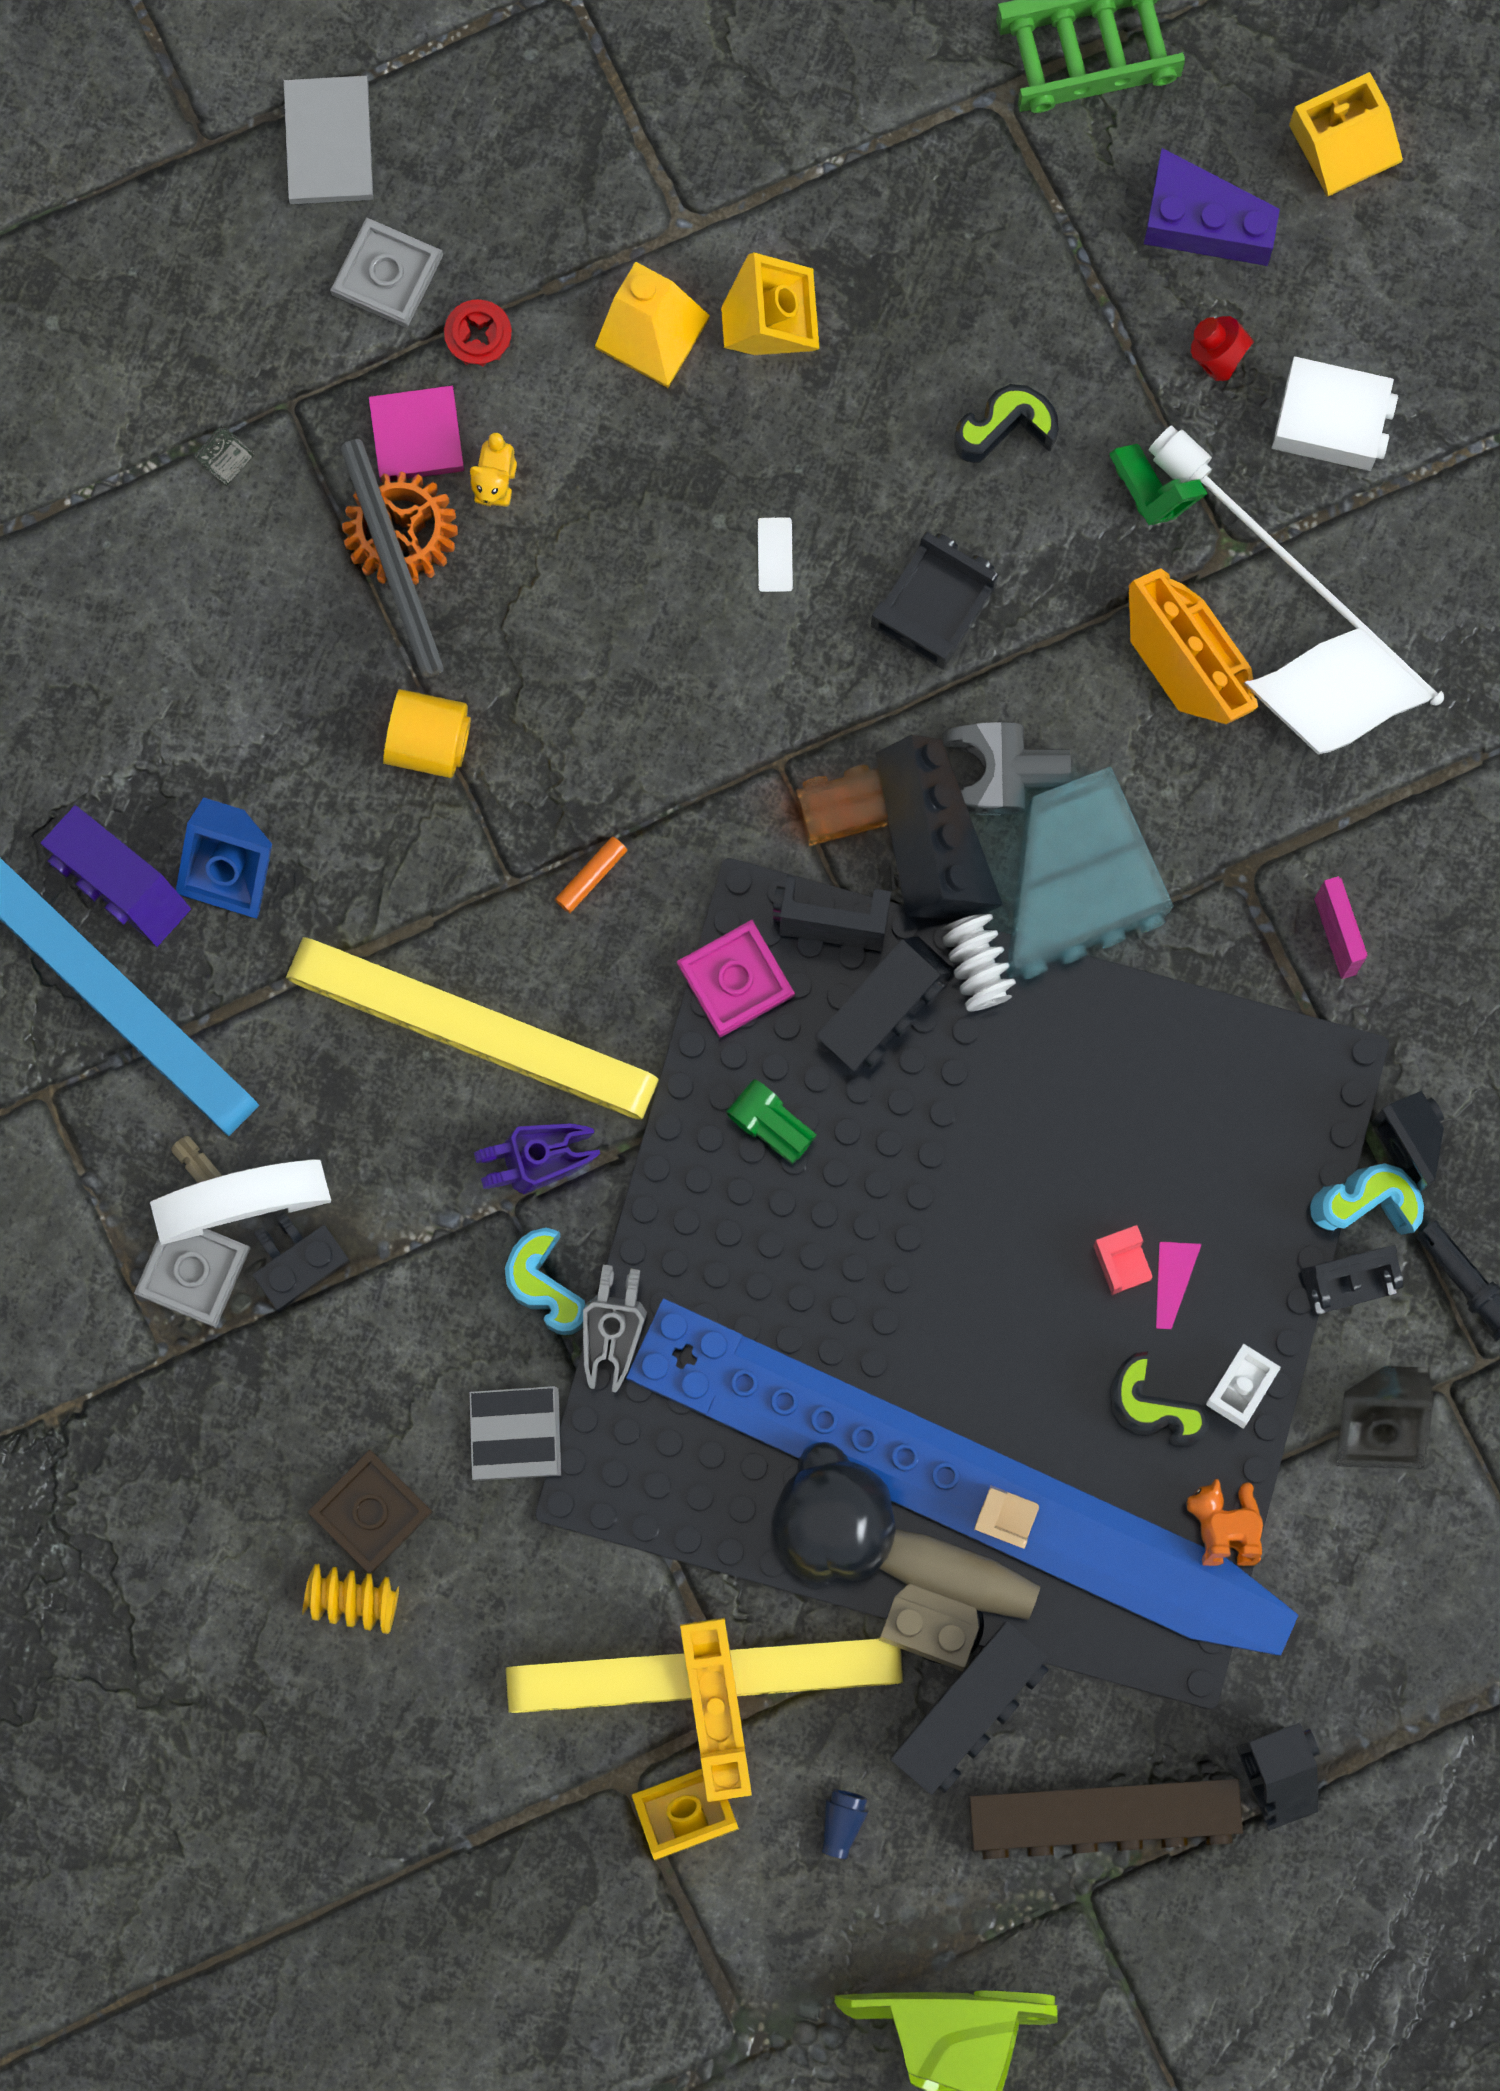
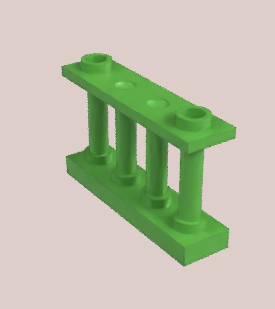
M1013 0L998 4L996 22L999 34L1011 33V35L1016 36L1029 87L1020 89L1018 99L1019 111L1031 110L1033 113H1042L1054 108L1055 104L1153 83L1155 86H1163L1174 82L1177 77L1182 76L1185 63L1184 54L1179 53L1167 56L1154 4L1158 0ZM1132 6L1134 9H1138L1151 60L1127 65L1113 13L1117 9ZM1092 15V17L1098 20L1110 69L1086 74L1073 22L1077 18ZM1052 24L1053 27H1057L1070 78L1045 83L1032 31L1036 27Z

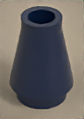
M833 1789L831 1799H826L822 1853L840 1859L848 1858L849 1850L869 1812L865 1808L868 1800L866 1797L845 1790Z

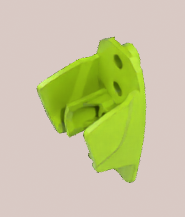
M975 1991L974 1995L947 1992L835 1995L837 2007L853 2019H894L911 2085L925 2091H1003L1019 2024L1047 2025L1055 2024L1058 2020L1055 1996L1048 1994Z

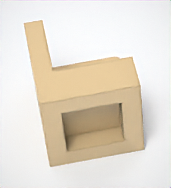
M990 1485L974 1529L1025 1549L1029 1533L1039 1510V1505Z

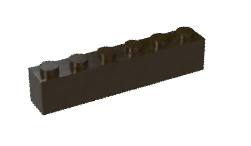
M1239 1779L968 1797L972 1851H982L983 1860L1009 1858V1849L1027 1848V1857L1054 1855V1846L1071 1845L1072 1854L1099 1852L1098 1843L1116 1842L1117 1851L1143 1849V1840L1161 1839V1848L1188 1846L1187 1837L1205 1836L1206 1845L1232 1844L1233 1834H1243Z

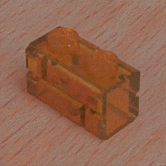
M860 765L844 771L845 777L828 781L827 776H818L802 783L803 788L796 790V801L809 846L889 825L878 768L869 770L868 765Z

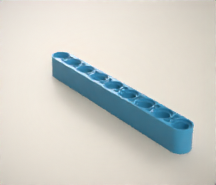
M0 858V920L229 1137L260 1105Z

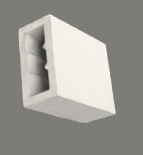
M1294 356L1287 378L1272 449L1371 471L1376 458L1384 459L1389 434L1382 433L1385 418L1393 419L1398 395L1391 393L1394 379Z

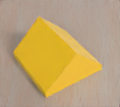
M702 1769L632 1794L641 1825L655 1861L739 1830L728 1799L707 1802Z

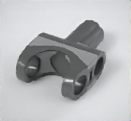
M1009 722L978 723L954 727L942 733L943 745L945 747L961 749V752L970 753L977 757L983 765L984 775L980 781L974 785L964 787V790H960L970 814H1020L1025 811V788L1070 787L1071 785L1070 749L1024 750V726L1021 724Z

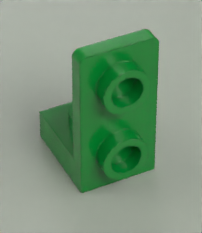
M1138 444L1115 448L1109 453L1116 466L1118 476L1125 482L1136 502L1138 512L1145 518L1149 526L1174 520L1207 494L1200 479L1184 483L1180 479H1175L1162 486Z

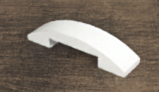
M305 1160L268 1165L213 1178L151 1201L150 1205L160 1244L163 1245L203 1235V1229L281 1209L287 1208L288 1212L291 1213L331 1203V1198L321 1161Z

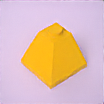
M755 252L749 254L721 307L724 348L751 355L818 350L819 336L813 268Z
M635 262L613 299L595 344V349L669 388L710 319V315L673 281Z

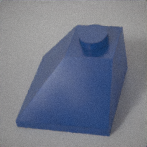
M203 797L187 823L176 885L177 893L257 919L262 902L272 843L245 810Z

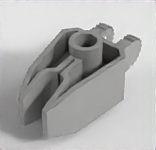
M603 1264L598 1295L588 1301L583 1309L584 1367L587 1382L591 1389H594L597 1383L600 1361L606 1359L608 1354V1360L612 1361L615 1366L612 1392H617L631 1365L647 1315V1311L642 1304L636 1301L640 1270L630 1269L625 1285L627 1289L626 1298L618 1299L609 1297L610 1287L613 1285L614 1280L613 1266Z

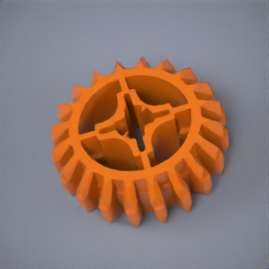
M400 471L397 475L398 482L391 483L388 474L384 473L381 475L383 485L379 489L390 520L392 517L396 524L399 523L402 528L407 527L410 542L398 530L395 531L401 550L408 555L404 559L413 584L417 585L419 583L418 572L423 570L426 576L432 578L435 575L431 565L433 562L443 567L447 564V559L442 552H453L455 549L454 542L449 538L458 535L457 526L450 523L456 519V513L454 509L446 508L449 504L447 494L436 496L438 491L436 483L431 482L422 489L423 478L419 474L413 478L411 483H407L405 472ZM355 492L353 497L358 506H347L345 509L346 515L352 520L342 524L343 532L350 535L344 540L346 549L355 550L351 555V560L354 564L364 562L363 574L369 576L378 569V582L384 584L387 578L373 539L366 540L367 522ZM411 501L421 506L418 507L415 504L408 509H401L392 502ZM433 517L435 521L433 535L428 544L422 549L417 535L426 527L425 522Z

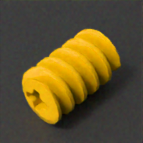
M315 1564L307 1581L302 1613L304 1615L308 1607H310L312 1620L319 1621L327 1610L329 1623L337 1624L342 1614L345 1613L346 1624L352 1628L362 1616L364 1629L371 1631L376 1622L380 1620L382 1633L389 1634L396 1612L399 1586L396 1591H392L390 1579L385 1576L379 1587L376 1588L370 1573H367L361 1585L356 1584L355 1571L353 1570L348 1572L344 1581H339L337 1567H332L327 1577L322 1578L320 1564Z

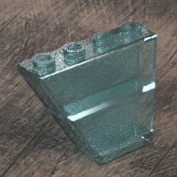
M1111 766L1033 796L1026 808L1008 955L1010 967L1007 969V973L1010 979L1021 974L1024 979L1038 976L1048 970L1046 964L1062 959L1064 964L1078 960L1087 954L1086 948L1101 943L1103 948L1116 945L1127 938L1125 933L1139 927L1142 933L1156 929L1166 923L1164 917L1174 907Z

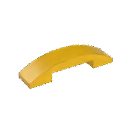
M725 1618L680 1624L707 1802L750 1796L752 1792Z

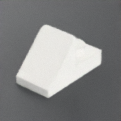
M1243 1344L1209 1397L1206 1405L1244 1429L1281 1367Z

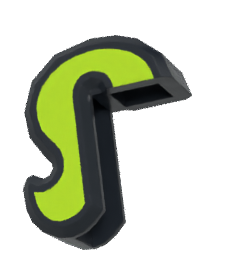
M1009 384L996 390L988 399L983 420H976L975 415L970 412L965 414L958 422L954 439L956 453L966 462L981 463L1019 424L1045 449L1051 451L1059 431L1058 415L1053 405L1041 393L1027 385Z
M1148 1351L1134 1353L1122 1362L1114 1376L1111 1387L1112 1411L1120 1425L1135 1434L1151 1435L1166 1427H1170L1173 1434L1170 1436L1169 1441L1176 1446H1191L1199 1442L1208 1431L1210 1424L1209 1416L1202 1404L1142 1395Z

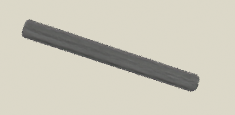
M360 439L345 442L341 445L342 455L419 670L424 678L437 676L443 672V664L365 447Z

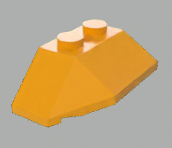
M1162 568L1135 579L1129 584L1130 642L1178 711L1228 724L1253 712L1258 707L1254 694L1244 685V682L1253 680L1251 666L1200 596L1182 583L1170 579V575Z

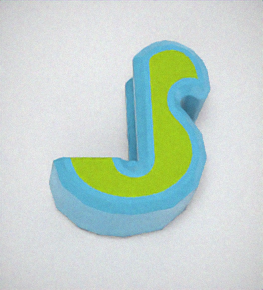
M1384 1163L1357 1169L1347 1178L1345 1185L1336 1184L1323 1187L1313 1197L1310 1209L1311 1217L1319 1227L1334 1231L1336 1228L1344 1229L1381 1203L1383 1211L1396 1231L1403 1235L1414 1233L1422 1223L1424 1204L1422 1195L1415 1182L1401 1168Z
M547 1227L530 1231L512 1248L506 1263L505 1275L508 1290L519 1304L529 1309H550L551 1312L544 1317V1322L548 1329L560 1335H573L583 1328L585 1300L539 1271V1268L561 1237L560 1232Z

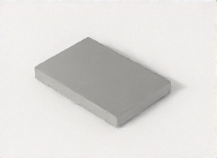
M350 76L284 80L288 194L290 204L374 200L368 77Z

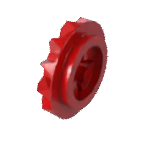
M478 299L466 301L457 306L446 320L444 327L445 342L452 356H456L465 365L479 364L484 367L493 360H500L507 347H510L512 329L509 318L498 305L490 301ZM468 321L478 329L489 326V329L485 332L488 345L484 342L481 343L478 339L472 342L467 341L471 337Z

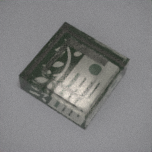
M223 425L194 454L195 460L226 486L255 456L251 448Z

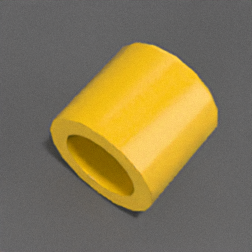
M399 689L394 701L387 731L383 764L452 778L456 766L461 767L466 750L471 717H467V704Z

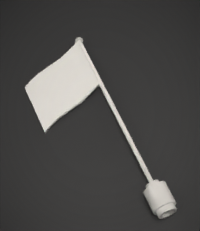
M1171 425L1154 441L1149 451L1155 456L1153 461L1173 480L1180 479L1182 483L1200 479L1204 486L1356 628L1353 631L1318 644L1276 672L1244 682V685L1318 755L1334 751L1351 744L1394 715L1431 701V705L1435 706L1443 702L1444 694L1442 691L1437 693L1207 477L1212 470L1207 465L1212 457L1184 430L1178 432Z

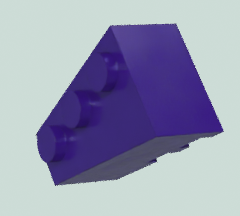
M1162 148L1156 171L1144 244L1268 266L1274 246L1280 209Z
M76 805L41 841L43 847L52 855L47 862L65 878L70 874L74 875L79 880L75 885L94 902L98 898L103 900L107 904L104 909L122 925L126 922L131 924L156 947L161 944L191 910L189 905L160 872Z

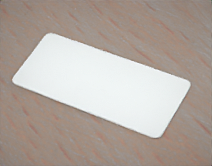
M791 518L758 519L759 591L761 592L792 591Z

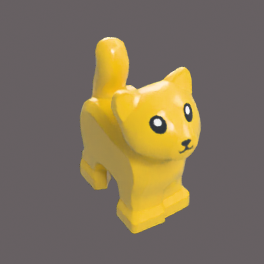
M492 433L489 436V440L485 441L482 445L478 466L470 468L471 489L475 494V503L490 507L491 505L504 507L510 505L512 490L509 488V479L515 478L517 462L514 458V448L511 444L504 441L500 433Z

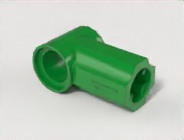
M753 1079L725 1113L746 1133L753 1137H760L773 1150L793 1165L808 1149L817 1134L782 1106L783 1102L768 1087Z

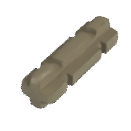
M185 1136L172 1146V1153L181 1164H186V1170L197 1183L222 1176L205 1154L198 1152L200 1149L191 1137Z

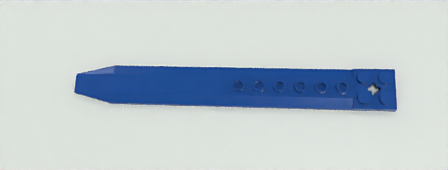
M664 1298L627 1374L626 1380L799 1459L803 1451L811 1444L817 1442L833 1443L844 1452L850 1462H855L869 1468L885 1482L889 1489L891 1502L1188 1639L1281 1656L1298 1618L1296 1612L1228 1558H1223L1224 1563L1218 1566H1203L1202 1557L1205 1553V1547L749 1339L732 1329ZM685 1345L691 1346L693 1348L692 1355L697 1358V1362L695 1365L686 1364L684 1369L678 1368L676 1366L677 1358L672 1356L674 1350H682ZM990 1485L1039 1505V1510L1029 1533L1025 1549L974 1529Z

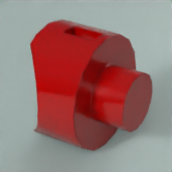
M1231 316L1209 317L1201 321L1194 330L1191 354L1193 359L1210 378L1215 381H1226L1231 378L1238 363L1254 343V340L1235 318Z

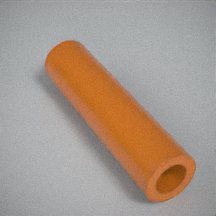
M612 836L554 899L556 903L570 914L628 851L627 848Z

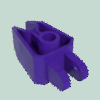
M571 1123L518 1126L503 1144L474 1152L476 1163H489L505 1158L508 1169L507 1171L493 1172L481 1178L483 1189L512 1184L513 1189L522 1194H527L576 1173L591 1163L600 1154V1150L575 1153L569 1147H565L568 1144L589 1139L594 1134V1129Z

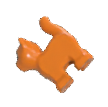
M1214 1479L1211 1485L1199 1487L1192 1496L1187 1498L1186 1507L1188 1512L1192 1513L1201 1522V1536L1205 1544V1553L1202 1557L1203 1566L1223 1564V1558L1231 1555L1230 1548H1234L1239 1552L1237 1556L1238 1566H1254L1261 1560L1262 1544L1260 1538L1263 1522L1257 1502L1253 1497L1254 1487L1251 1483H1243L1239 1488L1238 1496L1242 1506L1241 1509L1223 1510L1224 1499L1218 1479Z

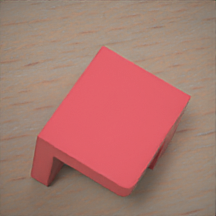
M1137 1225L1097 1239L1093 1247L1112 1295L1149 1282L1152 1279L1150 1268L1141 1248L1143 1239Z

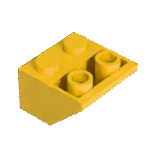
M1370 72L1294 108L1289 126L1327 197L1393 167L1403 160L1390 109Z

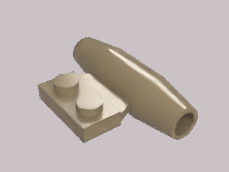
M896 1529L892 1549L888 1558L879 1569L904 1582L907 1586L895 1596L879 1641L963 1672L979 1629L977 1610L1029 1620L1041 1586L988 1557L928 1535Z

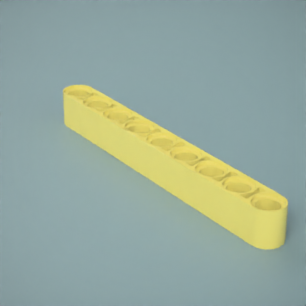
M302 938L286 976L287 980L300 987L634 1119H643L659 1081L656 1076L642 1069L313 939Z
M879 1639L730 1650L737 1696L903 1683L901 1649L881 1642ZM684 1653L523 1665L506 1668L508 1713L692 1700Z

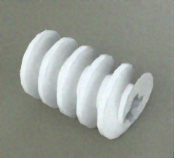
M992 914L965 917L942 928V931H950L943 937V944L947 947H956L948 954L949 961L952 963H962L954 970L955 978L968 979L960 986V992L963 995H974L965 1003L966 1009L970 1012L986 1009L1012 998V995H1007L1006 990L1016 983L1015 979H1001L1000 974L1010 967L1009 963H995L994 958L1004 951L1003 946H989V942L998 936V931H984L983 926L993 919Z

